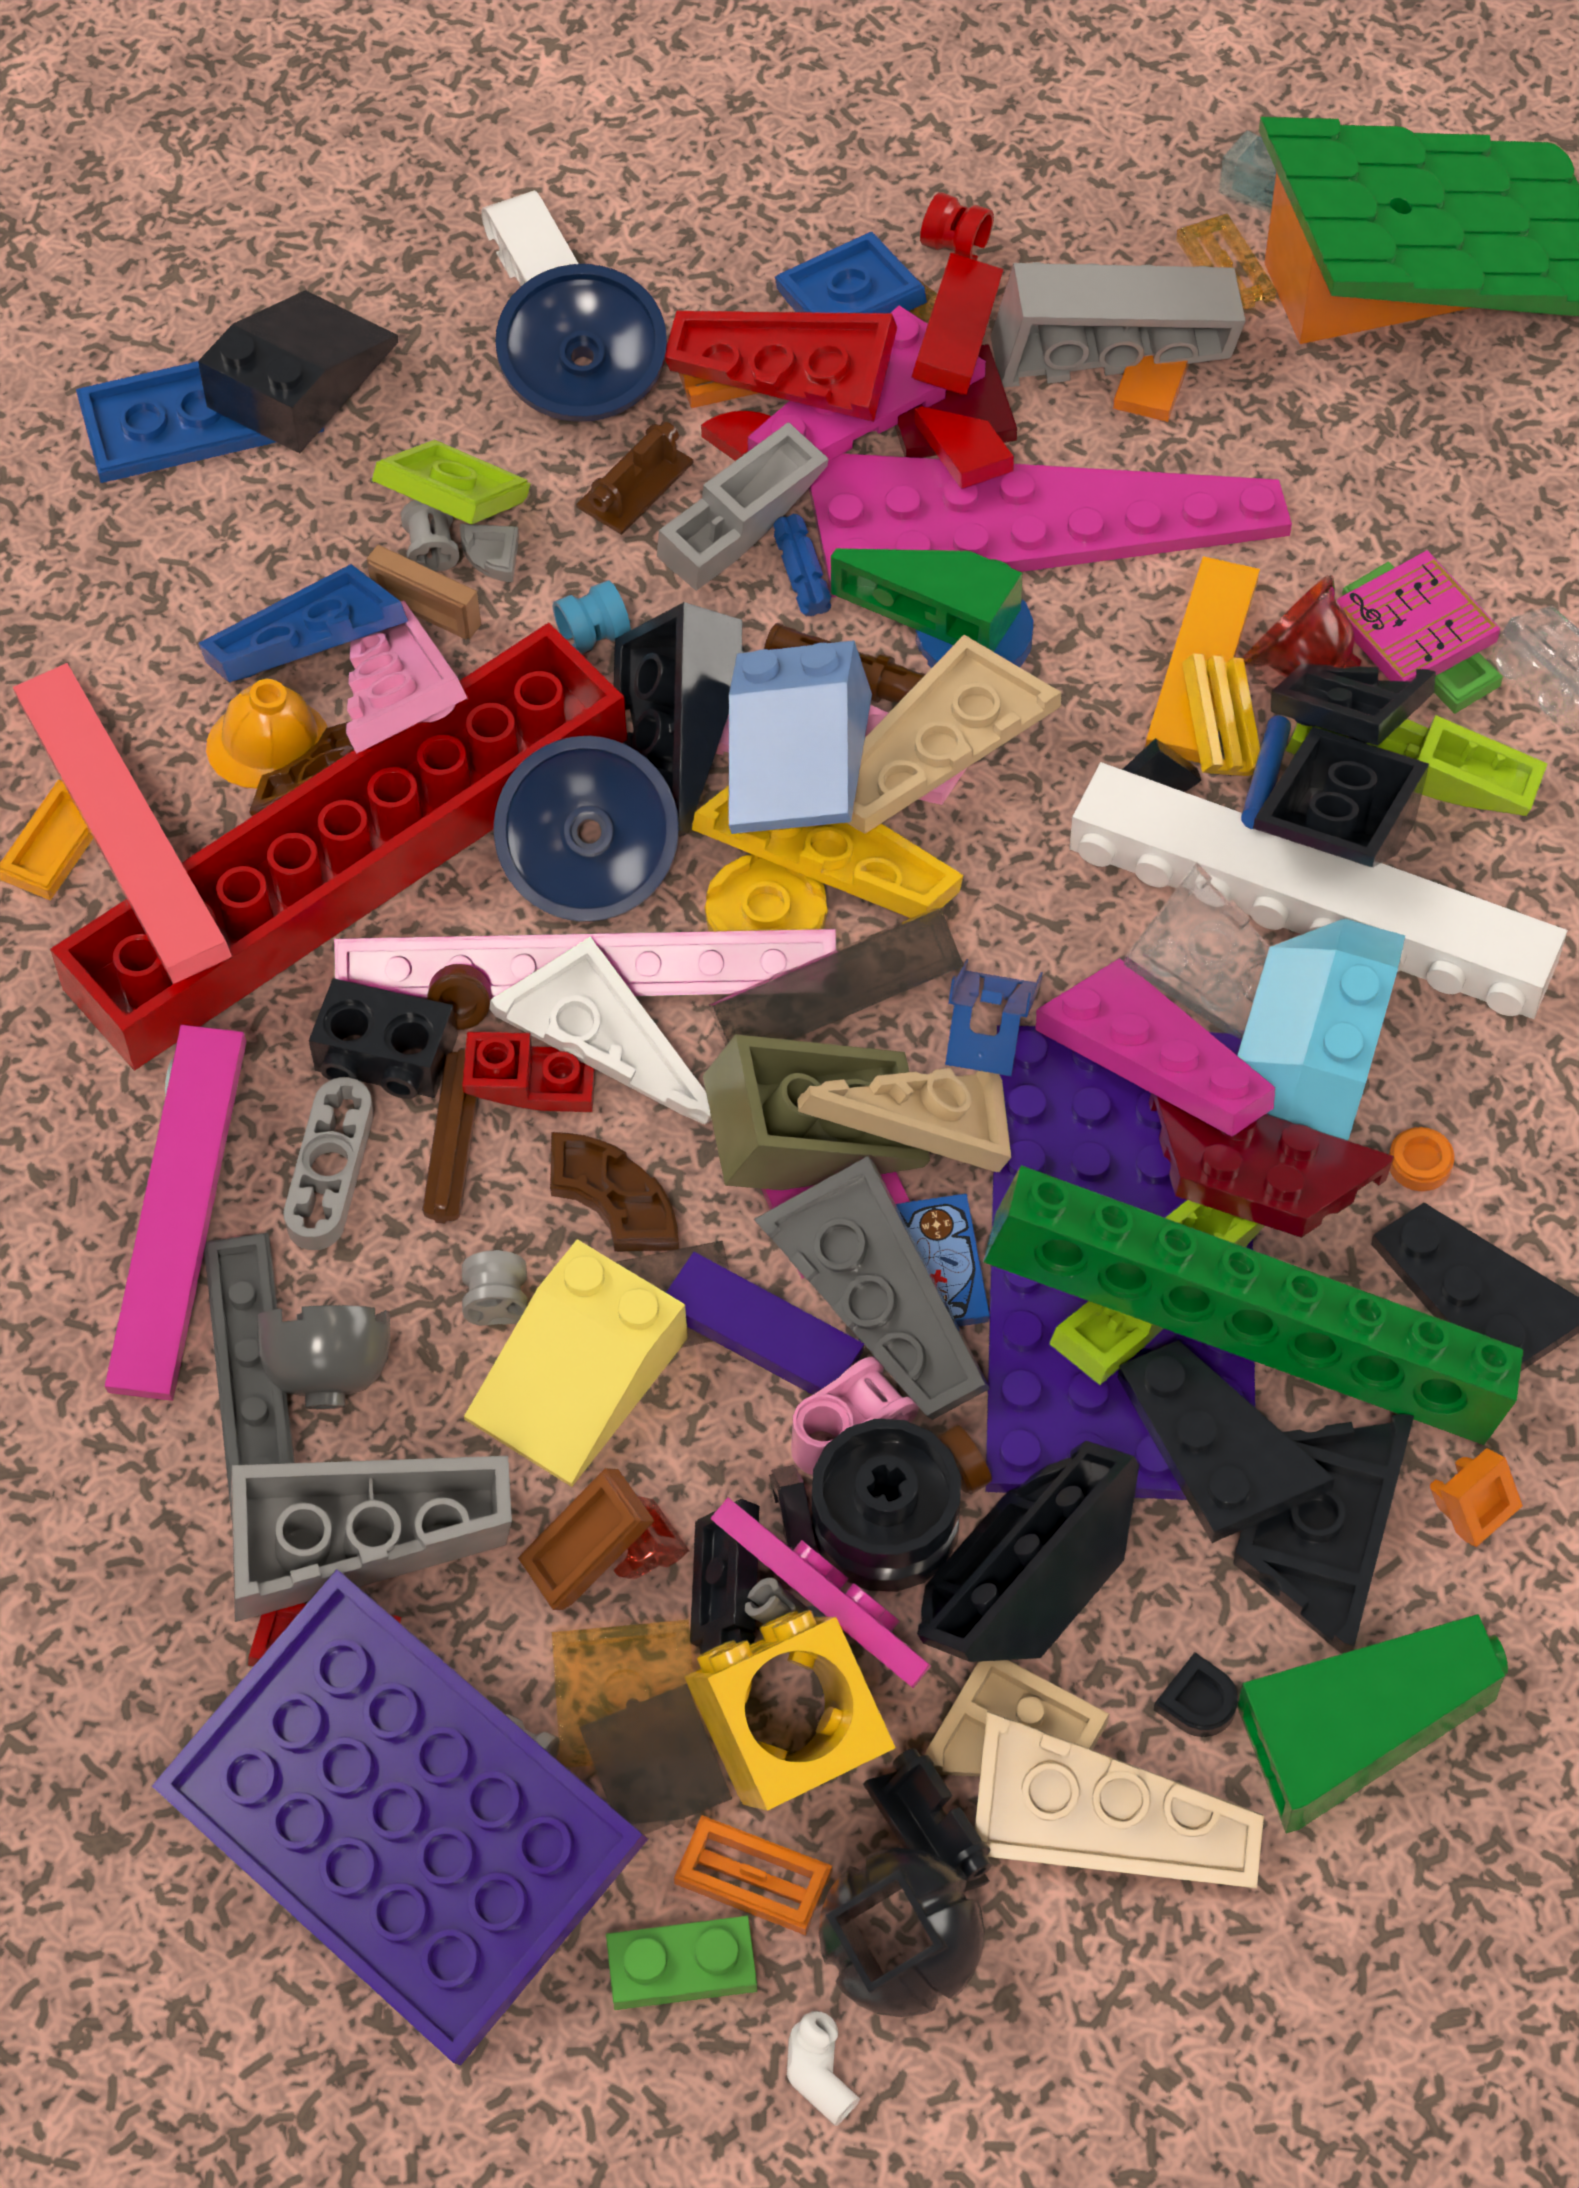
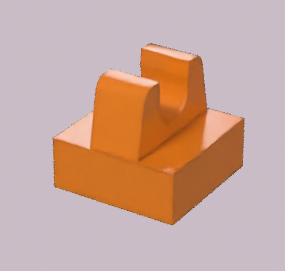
M1488 1448L1474 1459L1469 1457L1459 1458L1455 1462L1458 1473L1446 1484L1437 1479L1430 1484L1437 1507L1452 1521L1455 1532L1465 1542L1474 1547L1479 1546L1523 1507L1506 1457Z

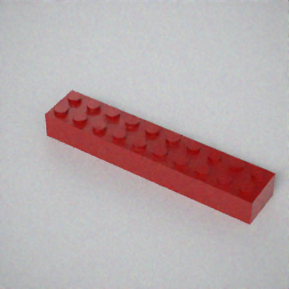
M548 622L461 679L459 682L467 699L455 704L454 709L445 717L433 722L421 721L357 754L355 750L351 751L182 862L192 883L226 940L232 955L231 958L173 984L128 900L125 899L50 948L63 991L134 1071L177 1043L181 1025L202 1026L494 829L496 806L504 785L514 770L532 753L555 741L577 736L603 737L620 743L626 741L627 729L624 696Z

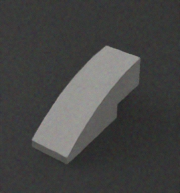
M789 422L706 482L703 485L702 499L659 530L657 557L697 591L737 561L773 527L775 521L780 516L783 517L828 466L829 459Z

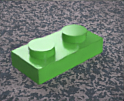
M748 1916L606 1934L614 2010L757 1992Z

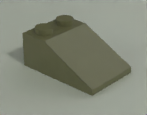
M735 1034L703 1075L725 1186L771 1190H789L813 1186L867 1156L875 1163L880 1174L925 1167L930 1161L928 1151L798 1112L797 1099L809 1086H820L825 1081L845 1079L849 1088L869 1086L876 1076L910 1072L905 1052Z

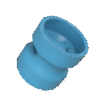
M610 580L591 586L589 593L581 598L569 595L553 601V614L559 633L566 640L573 638L574 644L572 646L581 654L593 650L595 642L598 640L607 639L615 641V638L631 630L624 602Z

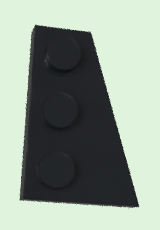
M1422 1203L1373 1235L1371 1243L1373 1248L1434 1317L1523 1349L1521 1371L1579 1333L1578 1296L1426 1203Z
M1179 1340L1119 1365L1118 1380L1211 1543L1332 1491L1335 1481L1333 1476Z

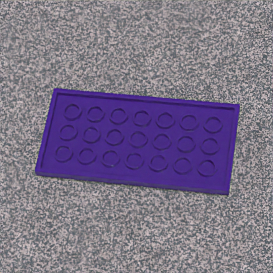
M997 1025L996 1034H998L1000 1031V1025ZM1019 1026L1012 1075L999 1074L1003 1085L1011 1158L1000 1172L993 1171L992 1226L995 1214L1021 1165L1164 1218L1187 1201L1176 1197L1169 1176L1171 1163L1164 1157L1159 1141L1162 1125L1158 1111H1151L1149 1106L1151 1092L1036 1031V1026ZM1209 1032L1234 1054L1238 1055L1244 1034ZM1253 1239L1246 1248L1253 1250ZM991 1265L988 1385L990 1389L987 1396L986 1464L991 1473L992 1482L985 1486V1492L1007 1493L1009 1490L1023 1485L1030 1476L1047 1465L1070 1458V1451L1084 1441H1089L1136 1458L1139 1464L1134 1498L1187 1500L1118 1380V1370L1099 1385L1049 1344L1056 1327L1086 1304L1088 1300ZM1163 1329L1129 1360L1131 1361L1179 1340L1255 1407V1362Z

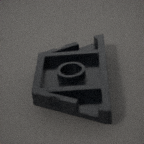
M1408 1414L1392 1415L1390 1423L1353 1428L1352 1422L1326 1425L1316 1432H1304L1300 1429L1283 1432L1335 1478L1333 1489L1330 1492L1241 1530L1233 1564L1341 1654L1353 1651L1414 1419V1416Z

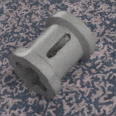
M417 500L410 501L401 511L402 527L409 533L411 542L406 552L407 558L436 572L445 571L456 566L459 560L458 545L451 540L449 527L453 522V516ZM431 513L433 515V519L429 524L428 514ZM429 548H431L432 558H428L426 555L429 552Z

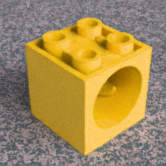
M797 1610L789 1612L759 1627L764 1638L751 1645H749L747 1640L739 1643L732 1640L699 1655L696 1658L701 1669L684 1676L735 1791L745 1806L768 1811L896 1748L836 1616L814 1617L811 1610L798 1613ZM786 1652L790 1653L787 1659L790 1663L805 1669H813L821 1683L825 1700L824 1713L818 1723L817 1733L801 1750L786 1756L788 1751L756 1741L749 1730L745 1717V1704L750 1694L753 1676L767 1661Z

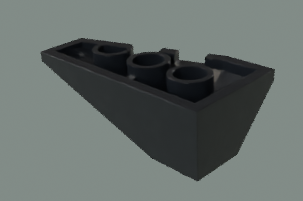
M686 602L615 638L613 686L624 696L625 710L630 709L634 729L633 733H627V740L623 744L638 751L647 758L664 777L676 803L679 818V837L688 834L694 814L729 715V692L736 656L738 653H744L741 619Z

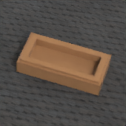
M377 545L366 558L369 578L398 600H404L415 616L465 640L467 638L471 639L481 626L476 590L380 545Z

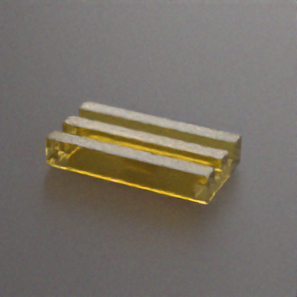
M1228 213L1177 229L1176 240L1193 267H1214L1197 240V237H1199L1217 267L1234 268L1233 261L1226 250L1221 249L1212 234L1216 231L1221 233L1254 285L1246 288L1235 271L1242 306L1245 310L1255 307V302L1263 300L1267 303L1275 300L1276 288Z

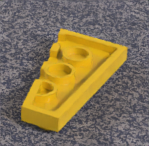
M729 785L694 814L693 831L923 924L960 892L963 874L882 823L865 834L848 823L732 834L729 828Z

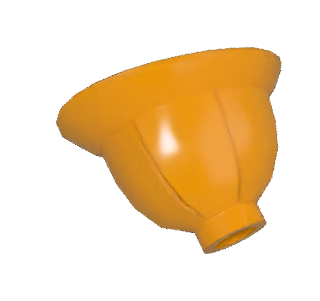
M262 679L241 691L229 702L226 713L218 719L210 730L207 738L206 754L210 765L220 777L241 787L257 789L262 775L283 768L303 756L314 746L327 728V724L319 712L306 704L300 694L283 686L276 680Z

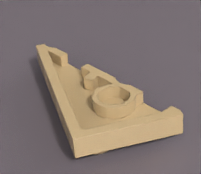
M951 1068L935 1069L930 1074L907 1072L876 1076L869 1086L849 1088L845 1079L825 1081L820 1086H809L797 1099L798 1112L990 1171L1000 1172L1011 1158L1003 1085L999 1074L978 1071L973 1075L955 1076Z

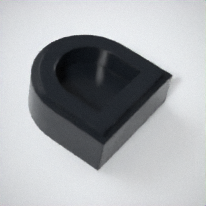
M1194 1652L1157 1699L1153 1710L1190 1735L1209 1737L1221 1733L1233 1721L1238 1704V1693L1233 1681L1227 1674Z

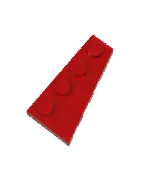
M676 311L667 342L665 361L669 370L874 422L898 327L892 313Z

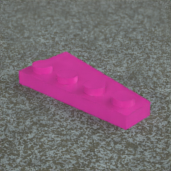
M898 306L891 312L898 329L874 422L789 401L748 436V451L789 422L830 461L852 449L853 440L872 431L880 434L897 425L898 416L920 404L924 407H930L945 399L946 389L911 378L928 324L901 306ZM980 357L977 359L970 385L985 377L986 361Z
M1120 958L1036 1009V1031L1230 1136H1234L1274 1109L1275 1087Z

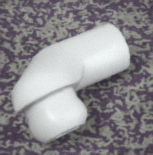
M813 2011L805 2014L802 2020L795 2024L791 2030L788 2039L787 2077L792 2086L832 2124L838 2126L857 2106L860 2098L833 2074L834 2041L838 2037L836 2022L826 2013Z

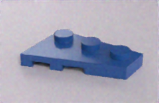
M350 564L198 644L205 662L230 683L406 623L408 620L400 600Z

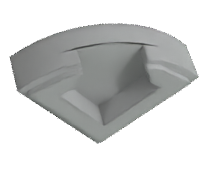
M460 524L463 552L473 567L493 579L513 582L519 541L518 527Z

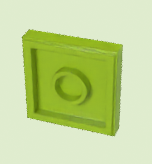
M435 439L377 461L372 477L373 482L471 525L522 504L528 496L531 483L527 482V479Z

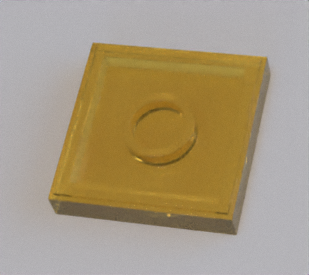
M689 1620L551 1632L558 1735L560 1739V1762L566 1768L700 1755L696 1702L684 1676L693 1672Z

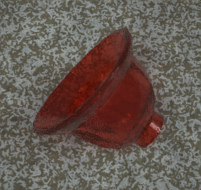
M1327 575L1313 585L1242 657L1245 666H1269L1284 677H1288L1301 664L1332 665L1338 668L1360 666L1362 660L1353 654L1355 637L1352 624L1345 610L1335 598L1334 577Z

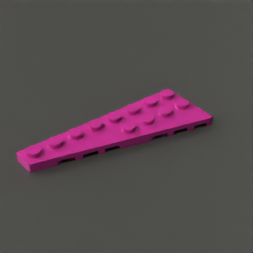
M841 454L828 461V466L809 487L830 593V557L836 548L971 551L988 559L1000 560L1012 569L1024 572L1290 536L1292 527L1279 479L1014 464L1013 472L961 489L940 459Z

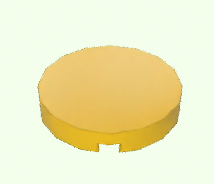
M753 854L740 857L725 865L710 881L704 906L708 931L824 929L828 915L826 894L822 882Z

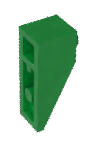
M836 548L830 557L832 595L951 645H954L963 635H966L994 652L1021 610L1023 573L1012 569L1000 560L988 559L971 551Z

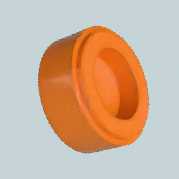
M1425 1127L1407 1129L1397 1135L1391 1144L1389 1154L1393 1155L1394 1159L1390 1173L1399 1184L1415 1191L1434 1190L1442 1186L1451 1175L1455 1157L1453 1147L1444 1135L1433 1129Z

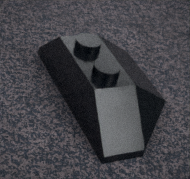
M1084 1441L1070 1451V1458L1047 1465L1030 1476L1023 1485L1009 1490L925 1585L921 1607L922 1622L918 1625L917 1635L922 1643L968 1662L1041 1658L1125 1559L1139 1464L1136 1458L1105 1446Z

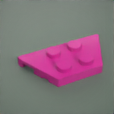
M729 1497L710 1518L827 1617L836 1616L841 1628L912 1688L917 1685L930 1669L931 1665L892 1632L900 1621L856 1584L853 1583L848 1591L844 1593L841 1588L849 1578L804 1541L801 1540L797 1547L792 1550Z

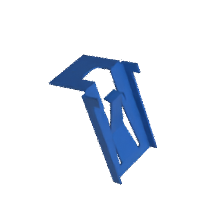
M966 959L957 979L956 976H953L948 1004H953L954 1009L945 1065L1011 1076L1021 1016L1028 1017L1040 988L1043 972H1040L1037 982L967 971L969 959ZM980 977L984 978L980 1002L1001 1005L1002 1000L1008 1001L1002 1012L1000 1031L996 1035L975 1033L970 1028L972 1008L979 996ZM1018 984H1021V985L1017 988V990L1014 992V990H1015V988L1017 987V985H1018Z

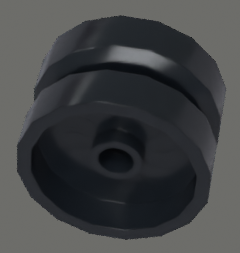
M873 1419L846 1428L825 1446L813 1469L812 1528L820 1555L848 1577L847 1582L854 1583L868 1591L898 1592L923 1584L929 1580L950 1558L958 1542L961 1474L952 1452L931 1431L906 1420Z

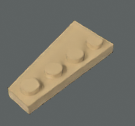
M963 635L865 737L852 820L846 823L864 834L1060 708L1061 692L966 635Z
M987 1711L975 1822L977 1834L990 1848V1853L987 1857L1257 1888L1264 1821L1263 1814Z

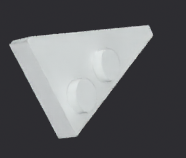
M591 937L490 1000L489 1009L495 1017L526 1033H531V1036L560 1051L573 1054L586 1065L679 1114L704 1125L712 1120L706 1091Z

